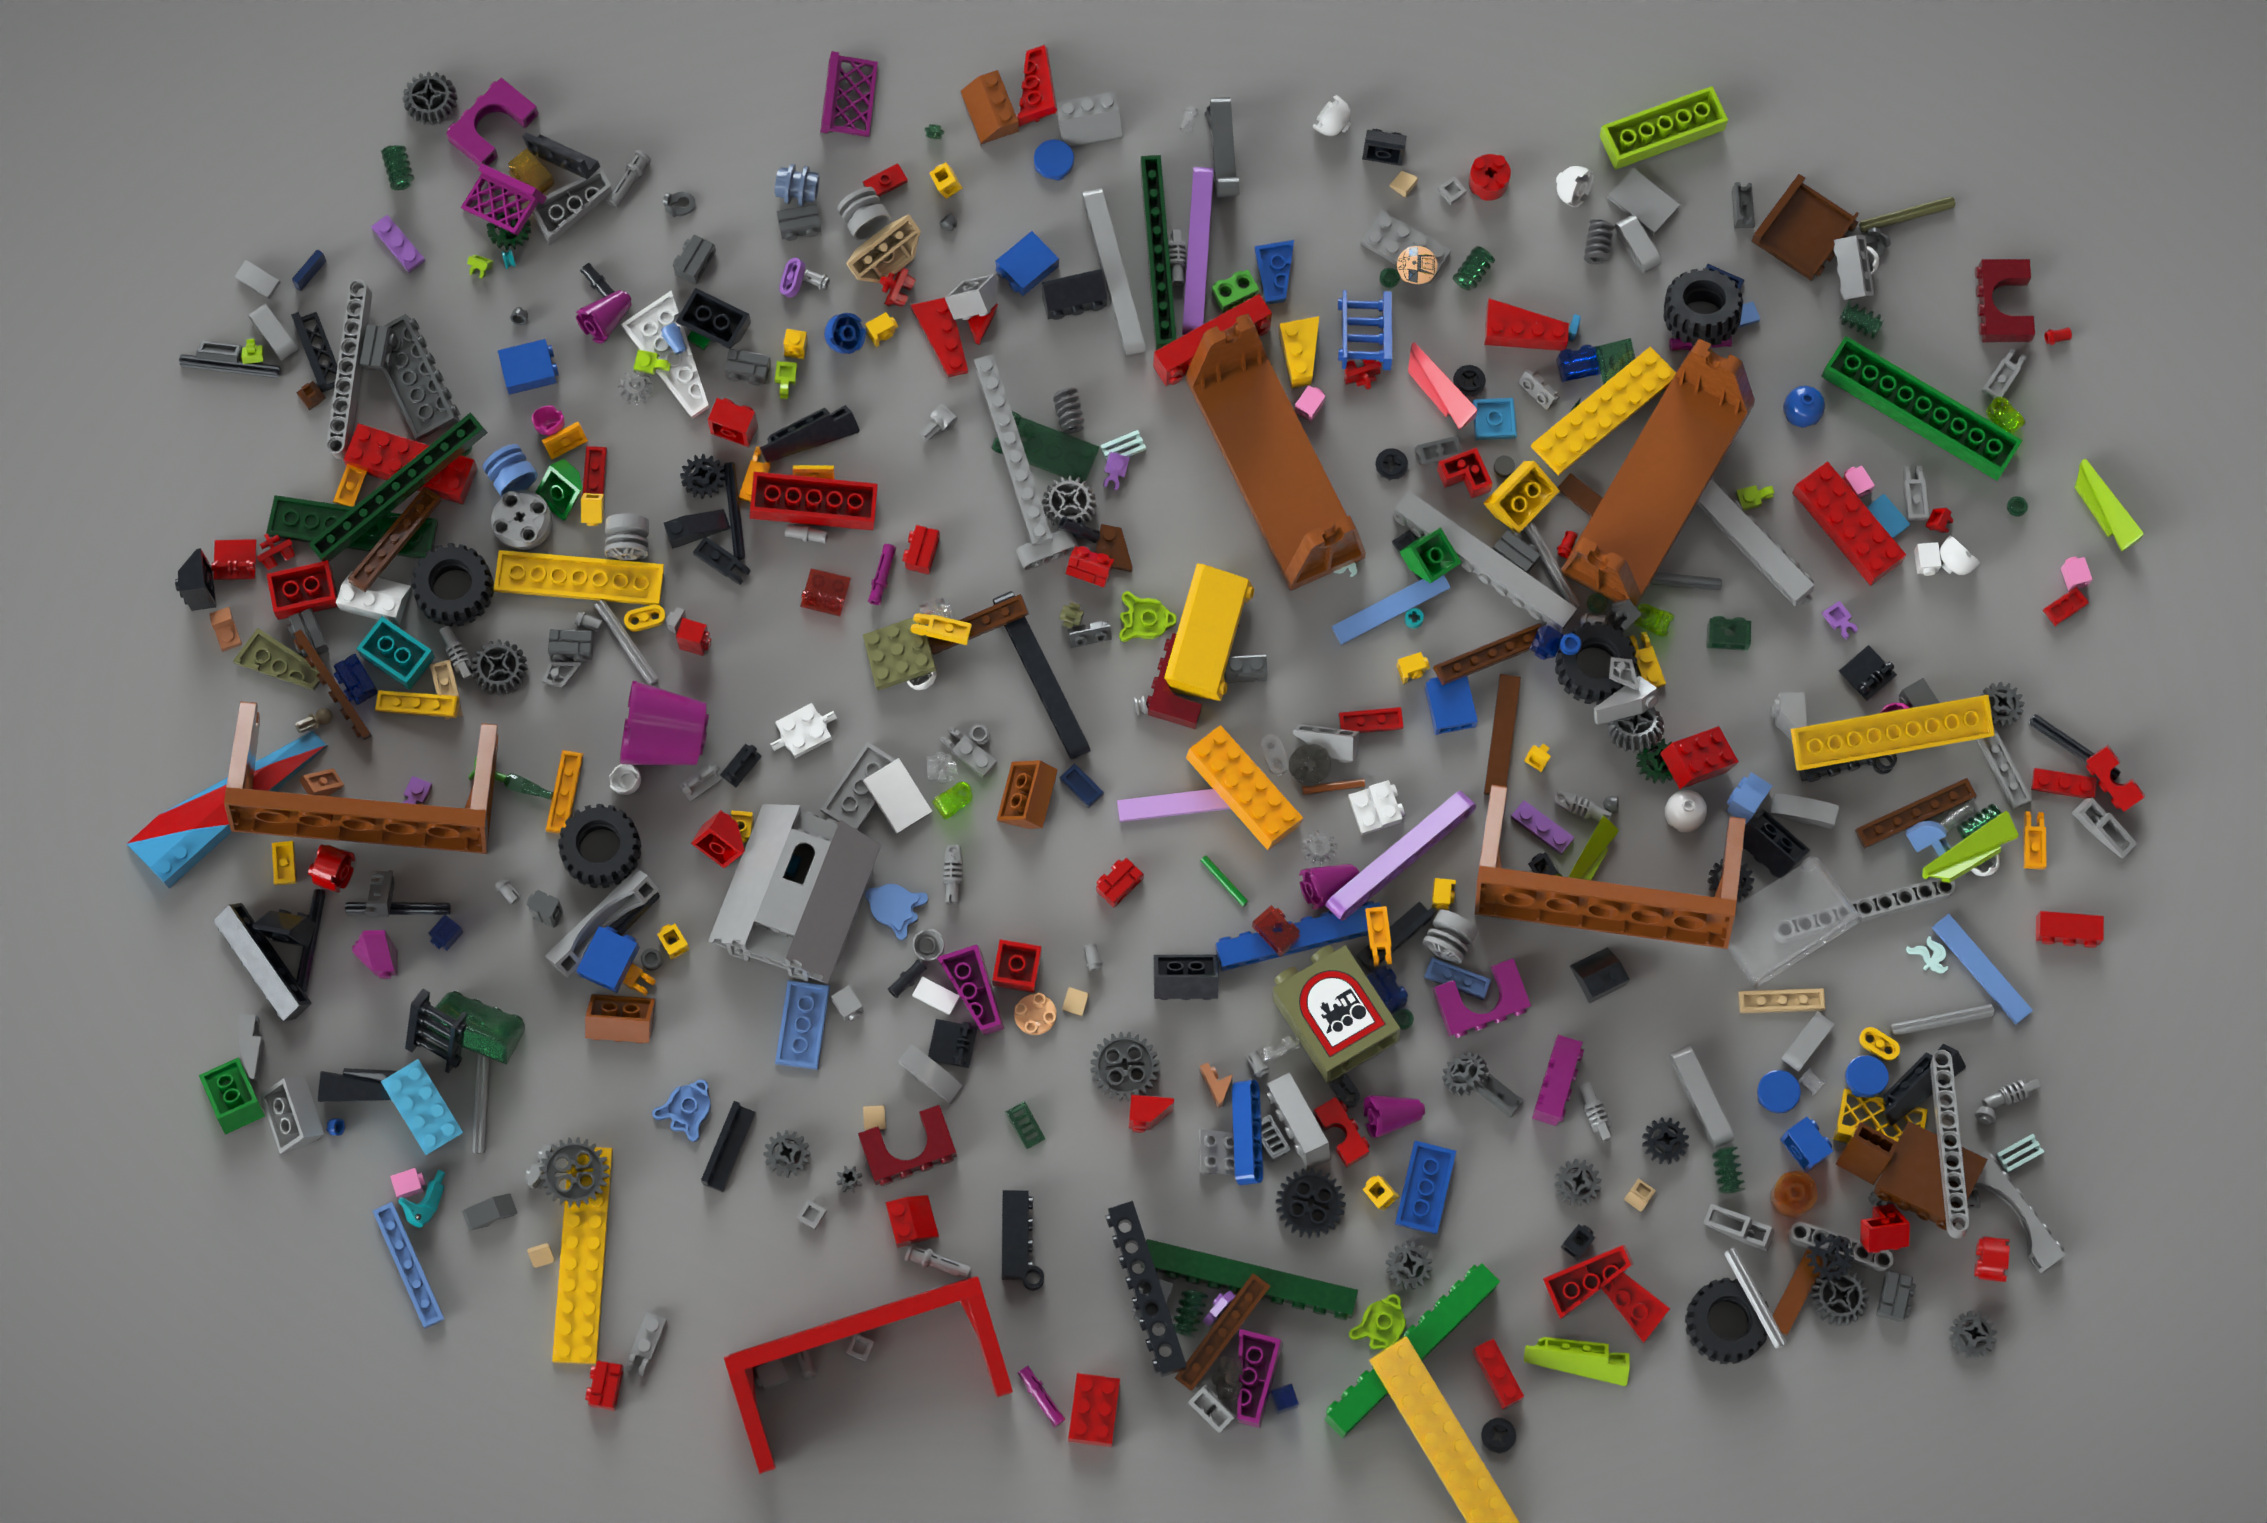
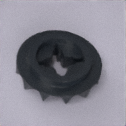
M1474 365L1460 367L1453 377V384L1465 396H1475L1481 393L1486 383L1483 371ZM1474 377L1473 385L1469 383L1468 385L1464 386L1466 381L1465 378L1471 379Z
M1385 449L1376 458V471H1378L1381 477L1387 478L1389 481L1392 479L1398 480L1405 475L1408 469L1407 457L1398 449ZM1393 458L1394 464L1397 466H1394L1392 471H1390L1389 466L1386 464H1389Z
M1503 1418L1489 1420L1484 1425L1481 1433L1483 1445L1489 1451L1495 1453H1503L1510 1450L1516 1441L1514 1426ZM1495 1430L1498 1432L1507 1431L1502 1436L1503 1443L1498 1439L1491 1441L1495 1435Z

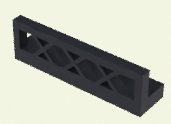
M526 132L522 136L529 153L587 180L601 167L597 160L541 134L536 137Z
M317 311L303 317L300 316L299 312L291 314L321 392L334 389L335 381L327 384L325 378L328 372L336 374L338 365ZM315 319L317 325L314 331L306 329L304 323ZM315 336L324 341L320 349L312 346ZM322 354L330 357L327 366L318 362Z
M1419 901L1389 927L1392 948H1390L1391 954L1434 918L1435 912L1431 908L1427 910ZM1369 944L1356 957L1371 973L1378 966H1374L1373 954ZM1385 949L1377 950L1380 961L1379 965L1386 960Z
M733 1101L701 1178L703 1185L723 1192L756 1114L755 1111L742 1107L739 1102Z

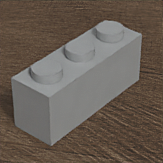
M1855 235L1834 240V253L1837 256V273L1840 276V293L1843 296V300H1855L1874 296L1865 235Z

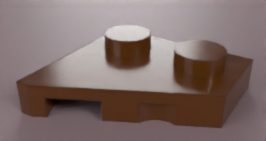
M1101 524L1100 538L1097 541L1095 553H1104L1109 558L1114 559L1112 569L1132 572L1133 566L1122 528Z

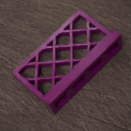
M831 51L825 87L821 133L828 134L829 131L869 137L878 62L840 56L839 52ZM841 63H850L854 69L846 74L841 68ZM863 66L873 67L872 73L867 77L860 70ZM855 72L862 78L856 84L849 78ZM844 79L851 85V88L845 92L839 86V83ZM864 82L870 88V91L865 95L858 89ZM853 90L860 96L855 102H852L847 96ZM842 97L849 104L843 110L837 105V101ZM861 101H864L868 106V110L863 113L855 106ZM852 108L858 116L850 121L844 113ZM839 116H842L847 122L843 127L834 125L835 119ZM861 119L866 128L865 130H859L853 124Z
M481 164L478 171L482 174L461 208L518 236L538 202L544 204L547 197L536 188ZM487 181L489 188L481 191V187ZM502 188V194L495 197L494 191ZM490 194V200L483 202L482 197ZM515 195L516 200L508 204V197ZM478 199V205L470 208L472 202ZM503 200L504 206L496 209V203ZM530 201L527 208L522 210L521 204ZM491 205L492 211L484 214V208ZM517 206V212L510 215L509 209ZM505 212V218L498 220L497 215ZM518 218L517 224L512 228L511 221Z

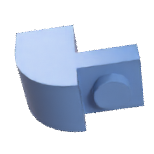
M1922 821L1906 829V835L1916 852L1931 844L1938 856L1951 849L1947 840H1942V838L1947 836L1946 829L1937 822Z

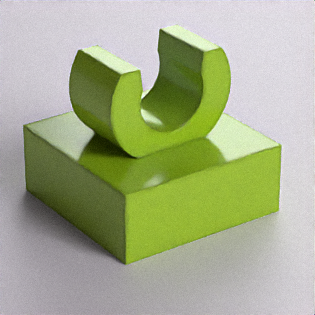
M476 254L469 256L467 264L471 265L469 274L473 275L477 268L480 270L479 278H484L486 270L492 269L494 261Z
M254 338L246 339L247 344L246 347L242 348L241 356L243 364L263 362V345L256 346Z

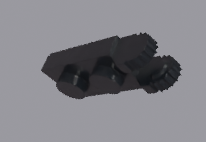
M704 537L693 551V555L725 577L728 576L739 585L742 584L743 580L739 575L732 572L733 568L736 566L742 573L747 575L751 572L737 557L707 537Z

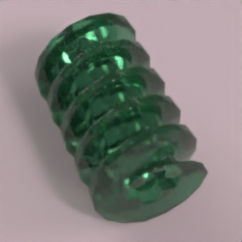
M403 145L388 146L380 151L392 190L397 191L407 189L411 185L410 182L414 180V175L411 174L412 168L409 167L411 163L409 160H406L409 156L407 153H404L407 149Z
M1476 246L1471 250V254L1467 256L1466 261L1462 263V267L1454 274V281L1464 290H1470V287L1477 288L1478 284L1476 281H1482L1480 275H1486L1485 269L1491 268L1489 263H1494L1495 258L1483 247Z
M1849 300L1840 316L1842 318V325L1844 326L1847 322H1850V329L1857 325L1856 332L1859 333L1864 329L1865 336L1872 332L1871 339L1874 340L1883 323L1881 321V314L1873 318L1874 311L1871 310L1866 314V307L1858 311L1859 304L1856 303L1851 307V300Z
M1989 804L1988 808L1981 810V813L1977 812L1974 817H1969L1967 821L1957 825V830L1964 840L2002 813L1994 804Z
M1736 1146L1721 1148L1712 1154V1158L1717 1160L1713 1163V1166L1720 1168L1715 1171V1175L1720 1176L1717 1179V1184L1723 1185L1718 1189L1720 1193L1730 1194L1745 1190V1188H1739V1185L1745 1181L1738 1179L1743 1172L1736 1171V1168L1741 1166V1163L1734 1162V1160L1740 1157L1733 1154V1151L1738 1149Z
M1189 1289L1188 1291L1181 1292V1296L1185 1299H1180L1178 1302L1182 1307L1176 1308V1313L1180 1316L1173 1317L1174 1322L1177 1323L1173 1325L1176 1333L1195 1338L1190 1334L1191 1332L1198 1331L1193 1324L1201 1322L1196 1318V1315H1203V1312L1198 1308L1206 1307V1304L1201 1299H1208L1209 1296Z

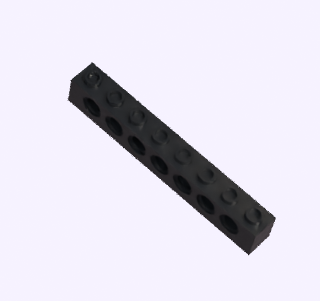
M1130 1201L1108 1208L1109 1215L1105 1216L1108 1227H1113L1115 1233L1112 1236L1115 1248H1120L1122 1256H1119V1261L1122 1269L1126 1268L1128 1277H1125L1128 1289H1133L1135 1297L1132 1298L1135 1310H1140L1142 1318H1139V1323L1142 1331H1147L1148 1339H1145L1148 1351H1153L1155 1360H1152L1155 1372H1160L1161 1377L1186 1370L1187 1365L1134 1202ZM1128 1223L1131 1226V1230L1129 1232H1122L1119 1229V1225ZM1134 1243L1137 1245L1138 1250L1135 1253H1129L1125 1248L1126 1245ZM1135 1264H1141L1145 1270L1137 1274L1132 1270V1267ZM1147 1284L1151 1287V1292L1149 1294H1142L1139 1291V1287ZM1154 1305L1157 1307L1158 1312L1155 1315H1149L1145 1310L1146 1307ZM1155 1326H1162L1165 1332L1161 1336H1156L1152 1329ZM1161 1347H1169L1172 1353L1168 1357L1161 1356L1159 1353Z

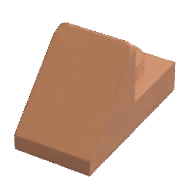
M230 607L209 613L211 625L215 630L222 652L241 646L242 642Z
M334 768L303 775L299 779L308 795L329 796L344 786Z
M1207 1062L1200 1066V1072L1217 1107L1220 1108L1225 1100L1233 1074L1217 1081L1216 1079L1219 1076L1215 1067H1210Z

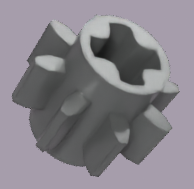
M844 1166L842 1173L837 1172L841 1180H838L836 1183L837 1185L843 1184V1192L851 1189L854 1193L856 1186H862V1183L858 1181L862 1177V1173L856 1174V1166L852 1170ZM850 1175H853L854 1182L849 1181V1183H846L845 1177L849 1178Z

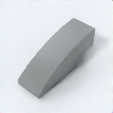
M1775 794L1770 814L1809 826L1815 824L1832 829L1835 825L1839 805L1800 796Z
M2093 798L2084 799L2072 812L2084 827L2121 858H2124L2137 844L2113 815L2106 813Z
M239 1013L238 1043L240 1054L250 1079L254 1083H258L265 1043L262 1037L257 1036L260 1019L256 1015Z
M910 1044L898 1060L902 1067L916 1076V1079L949 1103H951L963 1087L953 1076L913 1044Z
M1713 1204L1710 1205L1703 1222L1704 1225L1726 1236L1766 1252L1775 1233L1773 1227L1753 1221L1751 1217Z

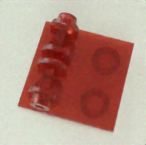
M811 568L805 590L802 591L800 607L841 616L851 578Z

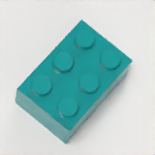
M381 616L356 648L362 658L409 690L412 689L435 659L431 649L383 616Z

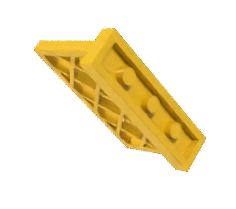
M1844 1088L1833 1140L1847 1143L1860 1122L1865 1123L1870 1119L1876 1126V1131L1897 1142L1903 1131L1895 1123L1892 1126L1898 1134L1894 1137L1888 1136L1883 1129L1890 1126V1124L1886 1123L1880 1126L1875 1116L1885 1111L1883 1098L1877 1096L1871 1098L1856 1097L1852 1094L1851 1090ZM1847 1096L1856 1098L1859 1105L1851 1109L1846 1102ZM1870 1102L1877 1103L1880 1110L1872 1114L1866 1104ZM1862 1107L1868 1117L1860 1121L1854 1111ZM1916 1107L1903 1118L1908 1123V1121L1912 1122L1908 1117L1909 1114H1921V1121L1916 1123V1125L1925 1129L1928 1109ZM1850 1114L1856 1124L1852 1126L1842 1124L1843 1117Z

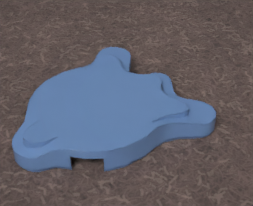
M886 884L878 888H869L865 894L866 900L870 903L873 917L879 923L890 927L899 940H904L907 937V927L918 919L917 914L913 912V908L925 905L928 901L926 893H911L897 884Z
M700 1079L690 1085L677 1087L663 1106L657 1107L652 1111L653 1118L655 1120L672 1119L670 1125L672 1131L685 1132L691 1142L698 1141L700 1126L708 1117L711 1109L708 1083Z

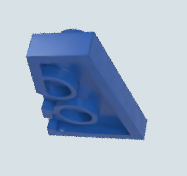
M1294 240L1254 247L1266 305L1286 302Z

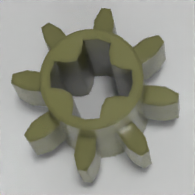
M1071 602L1069 606H1063L1059 617L1060 620L1064 621L1063 626L1072 629L1074 625H1080L1084 615V611L1079 610L1081 605Z

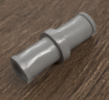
M787 524L785 537L802 539L803 542H808L809 540L826 544L828 531L812 529L807 525L800 527Z

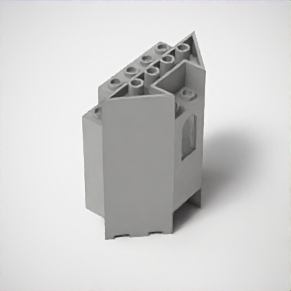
M762 804L708 942L728 949L729 955L746 961H749L750 957L784 968L788 970V975L806 982H809L810 978L828 984L834 966H838L873 876V866L881 845L841 819L839 823L829 818L827 820L821 819L813 812H801L800 805ZM806 843L814 848L815 855L805 881L801 885L783 877L795 848L799 844Z

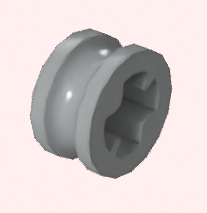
M1141 696L1139 699L1134 697L1133 702L1136 715L1139 716L1142 712L1147 714L1144 696Z

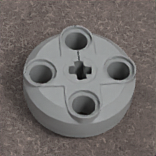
M525 490L508 491L493 509L491 526L496 537L503 545L513 550L527 551L538 547L547 539L552 528V514L545 500L538 494ZM517 500L514 506H509L511 501ZM539 508H544L542 513H536ZM502 527H507L505 532L499 533ZM535 534L532 540H526L527 536Z

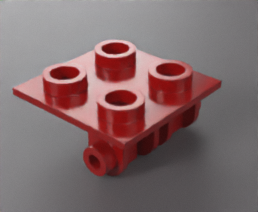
M256 539L215 540L214 563H211V569L214 571L213 580L255 579Z

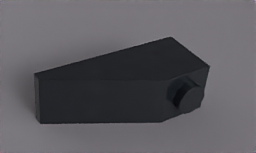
M724 509L685 515L664 522L665 531L672 549L731 529Z

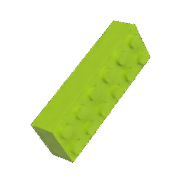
M1713 86L1602 125L1599 137L1614 169L1617 170L1724 131L1728 118Z

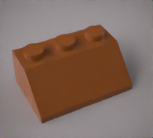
M998 70L978 76L961 90V95L981 144L1019 132L1018 119Z
M1041 760L1012 762L996 821L1027 829L1043 828L1058 769Z
M591 994L585 1015V1038L613 1040L615 1042L629 1041L638 1044L649 1043L653 1028L655 999Z

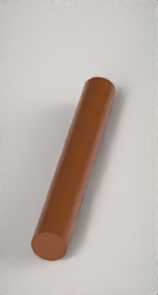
M1365 779L1302 786V793L1304 795L1365 787Z

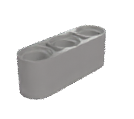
M1631 215L1615 223L1616 233L1642 273L1662 263L1658 251L1636 216Z
M266 304L248 314L255 327L280 361L298 350L291 337Z
M1062 529L1051 534L1053 541L1037 546H1032V543L1029 542L1017 548L1016 553L1023 569L1030 570L1072 553L1075 546L1079 547L1073 533Z
M1817 1012L1781 1059L1799 1072L1835 1024Z

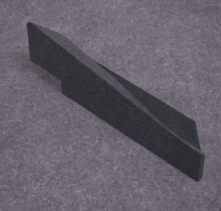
M846 405L833 413H830L824 407L770 434L767 438L768 444L760 447L765 461L769 463L856 434L860 429L852 411Z
M1945 1044L1941 1045L1938 1050H1946L1952 1056L1955 1077L1966 1068V1065L1958 1050ZM1926 1052L1883 1095L1885 1103L1883 1114L1890 1125L1897 1123L1933 1094L1930 1070L1933 1055ZM1936 1060L1939 1065H1946L1945 1061ZM1945 1080L1938 1081L1941 1085H1945L1947 1083V1081Z
M344 1068L343 1075L321 1071L318 1102L391 1100L381 1081L397 1071Z

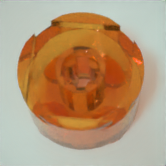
M1791 1171L1783 1174L1775 1182L1771 1190V1203L1780 1214L1791 1218H1798L1806 1214L1813 1207L1818 1197L1815 1181L1810 1175L1802 1171ZM1793 1191L1797 1192L1795 1198L1791 1196Z

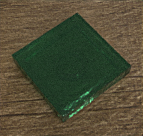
M1631 338L1595 346L1603 385L1635 359Z

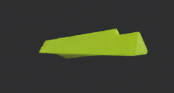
M2086 458L2083 459L2079 464L2074 488L2108 537L2114 535L2120 550L2124 551L2138 543L2144 536V533Z
M2004 811L1923 868L1922 877L1924 879H1928V877L1940 878L1942 882L1950 883L2000 853V845L2019 837L2008 811Z
M1602 816L1568 877L1592 880L1609 850L1606 847L1619 832V829L1605 816Z
M1542 1337L1538 1339L1536 1345L1525 1346L1523 1361L1529 1364L1626 1386L1630 1368V1353H1609V1344Z

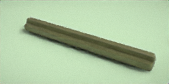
M1950 196L1862 220L1859 223L1861 232H1867L1870 228H1882L1954 208L1956 203L1954 197Z

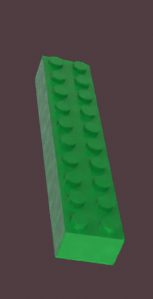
M1847 336L1844 337L1821 375L1822 378L1996 481L1999 480L2023 441Z
M1483 1263L1478 1267L1474 1264L1466 1272L1465 1280L1462 1282L1459 1279L1450 1288V1294L1447 1297L1442 1295L1433 1306L1435 1309L1432 1312L1428 1309L1419 1318V1325L1416 1327L1412 1325L1402 1336L1408 1337L1421 1361L1499 1285L1500 1280ZM1374 1368L1370 1372L1368 1370L1364 1371L1358 1377L1357 1385L1355 1387L1350 1385L1342 1393V1400L1339 1403L1335 1400L1325 1411L1327 1415L1324 1420L1342 1439L1389 1394Z

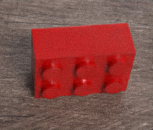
M328 560L266 574L273 611L278 620L289 618V616L301 613L309 608H312L314 612L338 607L336 604L338 596L333 571Z
M1719 726L1672 742L1660 753L1679 789L1727 773L1739 762Z
M1077 1373L1068 1442L1112 1447L1120 1378Z

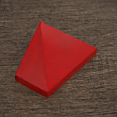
M997 303L990 309L991 312L985 316H979L978 314L967 319L974 341L978 345H980L997 312Z

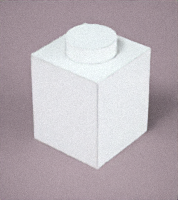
M1938 542L1917 544L1914 549L1917 574L1924 573L1925 576L1936 574L1942 566Z

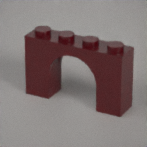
M1981 259L1979 265L1975 267V278L1978 279L1979 283L1976 287V296L1980 298L1977 314L1981 316L1979 335H1982V342H2031L2035 336L2034 316L2006 315L1996 308L1992 299V292L2001 286L2028 285L2031 279L2030 259Z
M1172 633L1171 639H1167L1165 642L1164 651H1167L1165 658H1160L1158 664L1159 676L1153 679L1151 686L1154 689L1153 695H1148L1146 701L1148 715L1196 729L1202 704L1176 696L1170 690L1164 678L1177 635Z
M940 1105L919 1112L927 1135V1144L924 1151L914 1159L901 1160L893 1157L885 1147L878 1126L858 1133L875 1185L885 1186L892 1183V1179L898 1177L905 1179L920 1169L924 1172L934 1168V1164L941 1162L943 1165L954 1161L957 1153Z

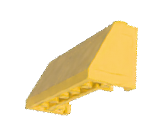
M1197 563L1164 677L1174 693L1221 701L1223 695L1226 694L1228 684L1225 682L1224 673L1244 602L1248 603L1254 596V587L1249 579Z

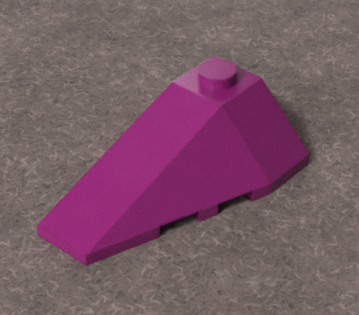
M363 931L359 936V940H356L355 945L352 946L353 954L375 976L381 979H389L391 976L397 975L398 950L386 931Z

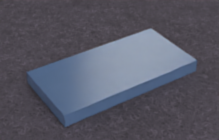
M788 980L775 1060L776 1065L818 1070L830 985Z

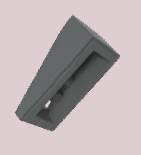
M1268 1115L1261 1119V1126L1268 1122L1271 1125L1262 1130V1146L1270 1161L1273 1162L1289 1154L1291 1149L1272 1116ZM1271 1130L1274 1131V1134L1264 1138L1263 1134ZM1276 1137L1278 1138V1141L1270 1145L1267 1143ZM1280 1144L1282 1146V1148L1274 1152L1271 1150L1272 1148Z

